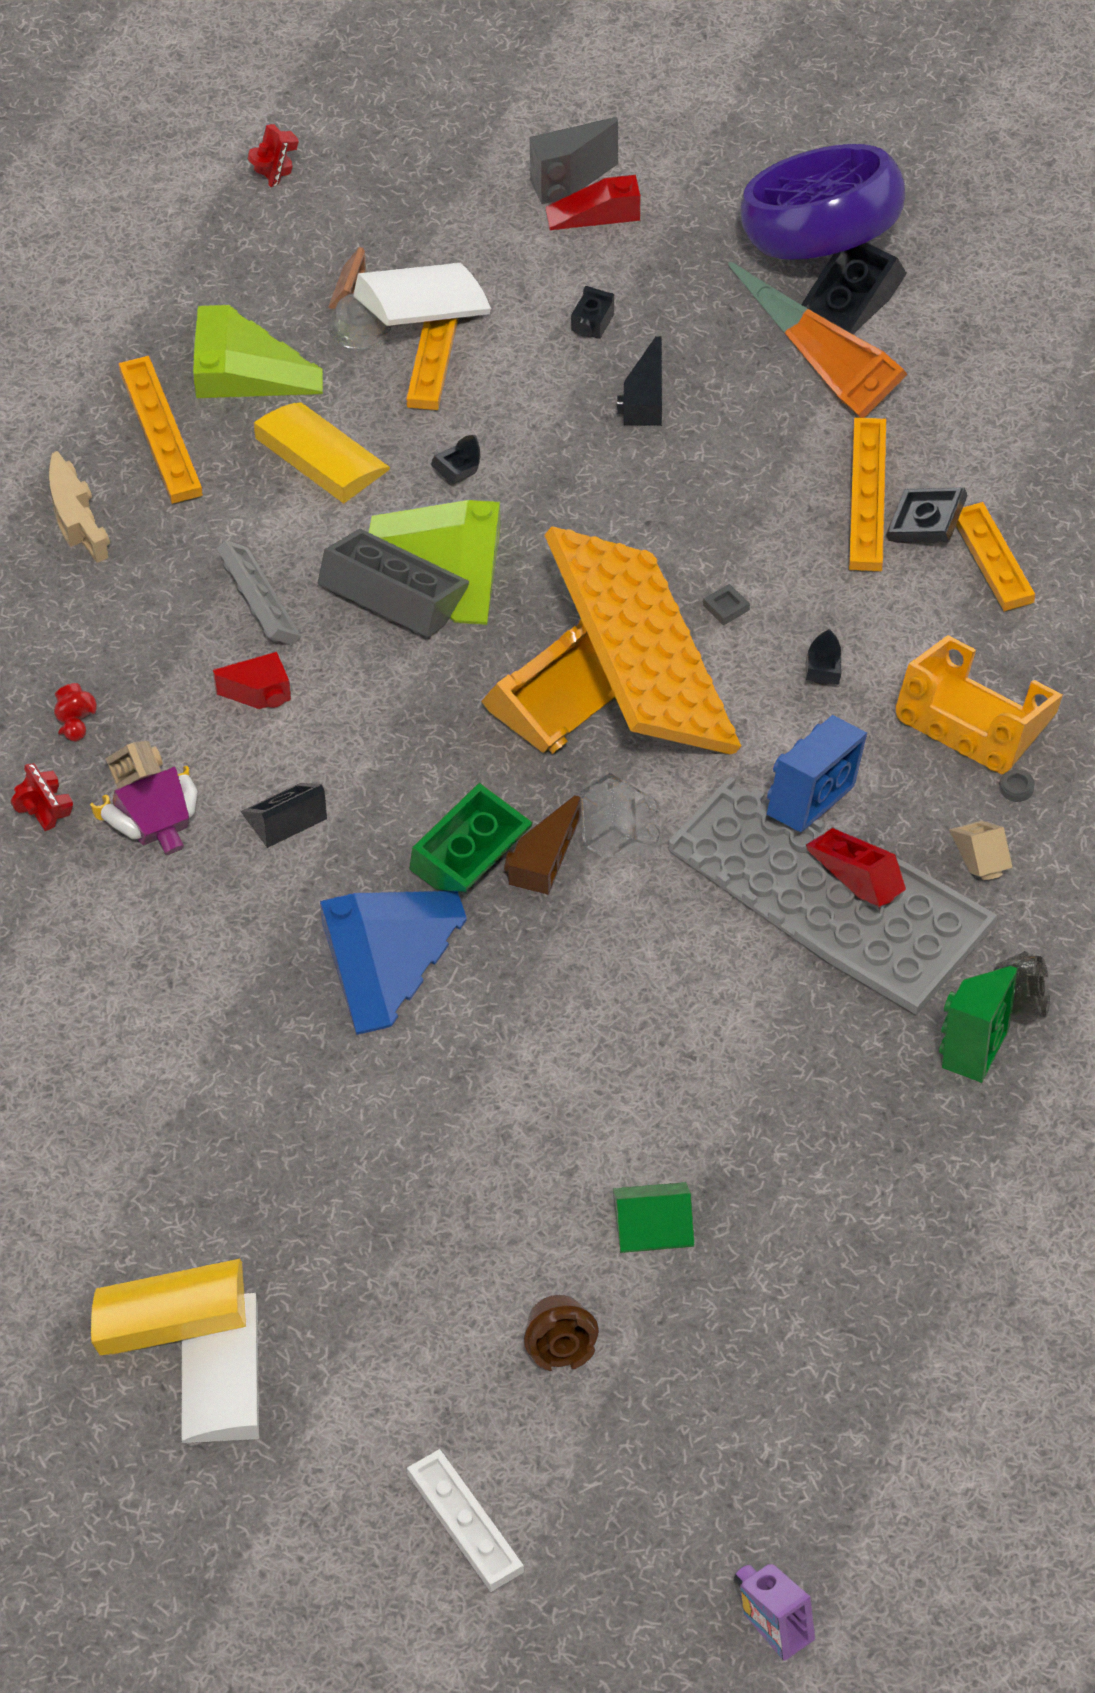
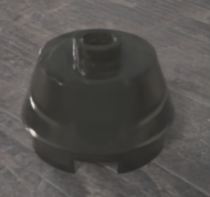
M1024 951L997 963L994 970L1008 966L1018 968L1011 1018L1032 1023L1034 1019L1047 1016L1050 995L1045 996L1044 977H1048V971L1043 956H1034Z

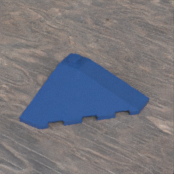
M458 891L353 893L320 901L322 926L356 1035L391 1027L398 1018V1014L395 1012L404 999L410 1001L424 981L421 975L430 963L434 965L437 963L449 946L446 940L455 928L461 929L467 920Z

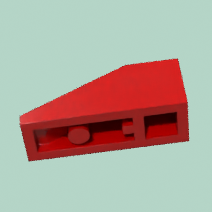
M636 175L604 178L546 206L545 211L549 230L640 221L641 195Z
M831 828L806 844L807 850L860 899L880 907L889 904L897 895L906 890L894 853L835 828Z

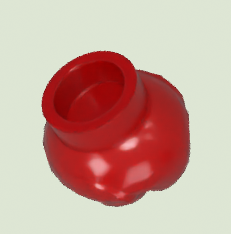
M71 683L55 692L57 702L54 707V715L59 722L65 723L59 729L58 734L64 735L70 741L77 742L86 734V726L81 719L90 714L94 715L97 704L91 693L82 691L80 684Z

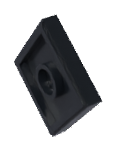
M965 487L904 489L886 533L888 541L896 543L950 542L968 496Z

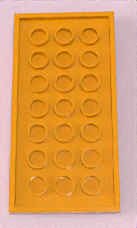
M551 526L544 536L630 731L730 755L736 753L742 746L735 733V728L727 716L724 704L715 690L713 680L703 664L701 654L692 640L690 630L680 614L679 606L674 601L668 587V582L663 577L657 564V558L653 553L647 550L631 548L622 543L605 541L596 536L591 537L579 534L570 529L565 530Z

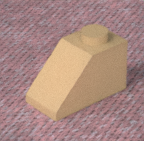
M979 821L949 829L971 874L981 876L982 880H989L1002 876V870L1013 868L1004 827Z

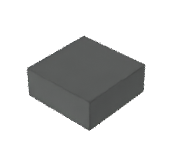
M730 584L703 599V606L723 626L750 610V603Z

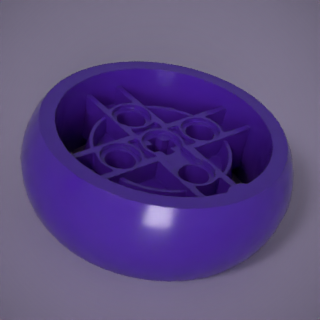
M843 144L806 151L771 165L750 180L744 189L741 199V223L752 244L760 252L773 258L789 260L809 259L839 253L876 238L899 219L905 201L904 178L894 159L886 151L876 146Z

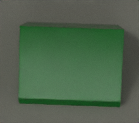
M686 1182L613 1188L620 1253L694 1247L691 1192Z

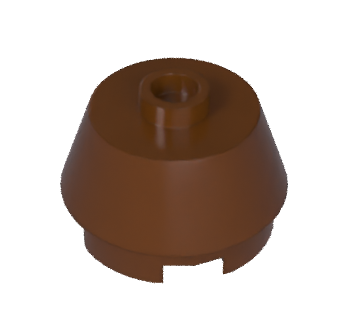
M566 1295L549 1296L540 1300L531 1309L524 1335V1345L528 1354L541 1368L552 1371L551 1367L570 1365L573 1370L584 1365L594 1355V1345L599 1333L598 1324L594 1316L574 1298Z

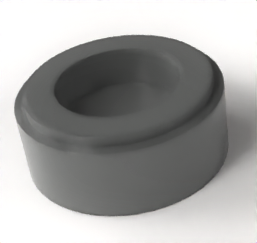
M1014 769L1002 775L999 788L1001 794L1006 799L1013 802H1022L1032 796L1035 782L1028 772Z

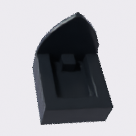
M465 436L458 441L456 446L434 455L431 466L452 484L474 475L477 472L481 458L477 436Z
M828 629L818 635L808 649L806 680L814 681L821 685L829 683L839 685L842 674L841 646L836 635Z

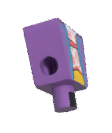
M768 1564L758 1572L751 1565H746L738 1570L734 1576V1583L741 1589L744 1615L783 1661L815 1640L811 1598L804 1590L774 1564Z

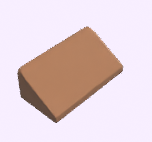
M359 247L343 266L328 306L329 308L344 311L352 309L355 301L353 295L358 273H365L366 271L364 248Z

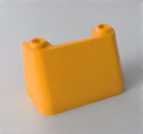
M580 619L576 626L567 630L557 641L525 666L511 675L508 674L499 681L483 698L481 703L493 716L539 751L545 753L549 750L554 754L568 742L565 738L566 735L612 700L615 695L584 624Z

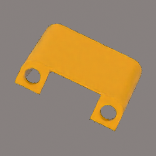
M947 635L908 664L896 704L897 718L902 723L913 727L932 739L1002 775L1014 766L1058 712L1063 694L1033 680L1030 683L1024 705L1021 706L968 678L976 649ZM951 649L958 650L962 654L964 659L962 665H955L950 660L949 651ZM1037 694L1047 697V700L1040 706H1037L1035 702Z

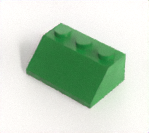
M478 783L412 847L409 870L436 890L466 892L532 827L533 822L481 783Z
M1008 966L964 979L957 992L951 991L944 1005V1012L948 1014L941 1029V1033H944L945 1036L939 1048V1053L943 1055V1069L983 1083L1010 1029L1018 968Z

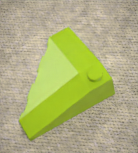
M230 305L198 306L193 366L196 398L323 394V369L305 360L300 356L299 352L283 341L279 342L270 336L268 331L252 320L248 321Z
M464 500L371 516L369 533L469 581L467 590L450 616L454 623L488 625L501 529L500 502Z

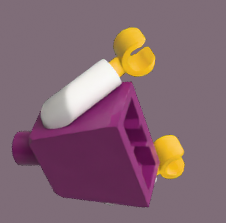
M174 766L114 790L113 804H111L108 795H103V805L96 806L92 802L90 806L96 819L106 821L131 839H138L142 845L159 840L165 855H170L184 848L178 832L188 827L189 818L195 813L198 791L190 778L189 767L183 766V773L178 774Z

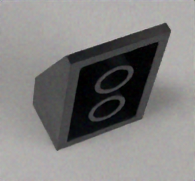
M864 243L833 254L801 305L847 332L854 334L891 299L907 272L897 257L869 243Z

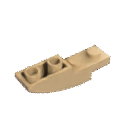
M56 451L51 456L49 480L58 526L70 547L83 543L96 563L108 558L107 546L110 545V540L103 527L98 528L95 524V519L89 506V499H92L91 491L85 481H79L73 464L70 461L66 462L60 453Z

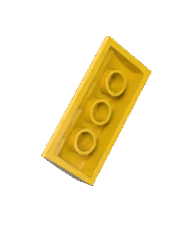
M302 402L280 407L254 422L255 439L343 504L390 470L387 464Z
M241 1259L96 1288L92 1304L91 1343L99 1355H110L246 1327Z

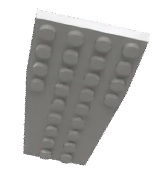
M729 777L669 840V851L831 965L915 1015L922 1010L997 922V915L898 858L897 861L906 890L897 895L889 904L880 907L858 898L807 850L806 844L828 831L824 829V822L817 819L801 833L767 815L769 801L764 799L765 793L756 789L749 792L735 785V779Z

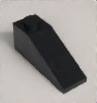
M655 336L625 379L624 395H617V414H624V426H662V336Z

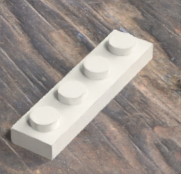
M440 1449L407 1467L408 1477L490 1592L524 1573L522 1562Z

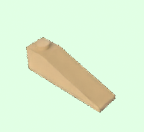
M149 741L133 742L105 758L118 789L161 772L159 766L163 765L157 747H151Z

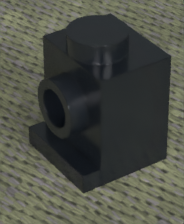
M585 286L583 295L571 314V331L577 332L584 337L591 336L601 339L614 316V294Z

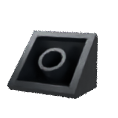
M299 783L242 810L241 813L264 845L269 848L327 820L325 790L322 784Z

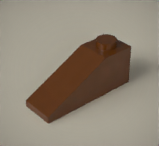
M574 795L522 836L514 852H508L504 871L508 872L509 885L549 895L581 818V797Z

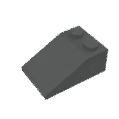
M617 117L529 137L530 181L541 204L556 202L585 188L618 165Z

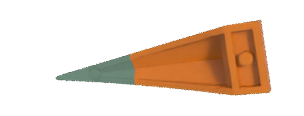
M728 262L733 272L842 403L860 418H865L908 375L884 351L807 309L735 263Z

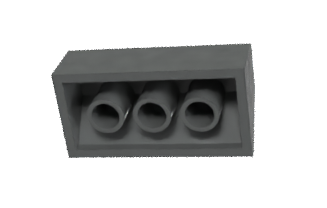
M362 529L354 531L324 549L317 582L328 588L333 594L351 599L358 606L371 609L383 615L385 619L410 628L413 633L426 637L445 626L469 585L468 580Z

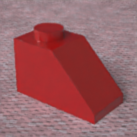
M277 651L213 670L215 691L217 695L256 709L279 707L284 702L291 700L290 681Z

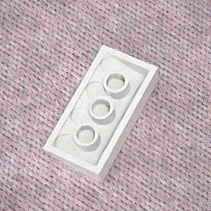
M461 263L358 273L353 295L387 326L490 314L491 310L480 285Z
M256 1293L244 1294L246 1327L182 1340V1443L259 1439L258 1306Z

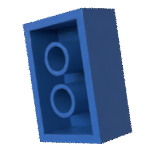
M832 715L822 724H817L804 739L800 738L794 747L786 754L782 753L774 764L773 772L776 774L774 783L767 794V799L770 800L767 815L802 833L855 786L867 732Z

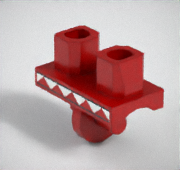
M275 124L266 125L262 143L259 144V147L249 150L247 159L254 165V171L266 176L268 185L274 187L279 184L281 176L291 174L293 165L286 154L287 152L297 150L299 140L292 131H280Z
M35 763L26 764L24 767L26 777L21 784L14 788L15 794L11 798V805L18 813L28 812L29 815L34 814L44 831L55 828L57 819L70 816L73 801L69 794L54 795V793H57L59 782L53 770L40 772Z

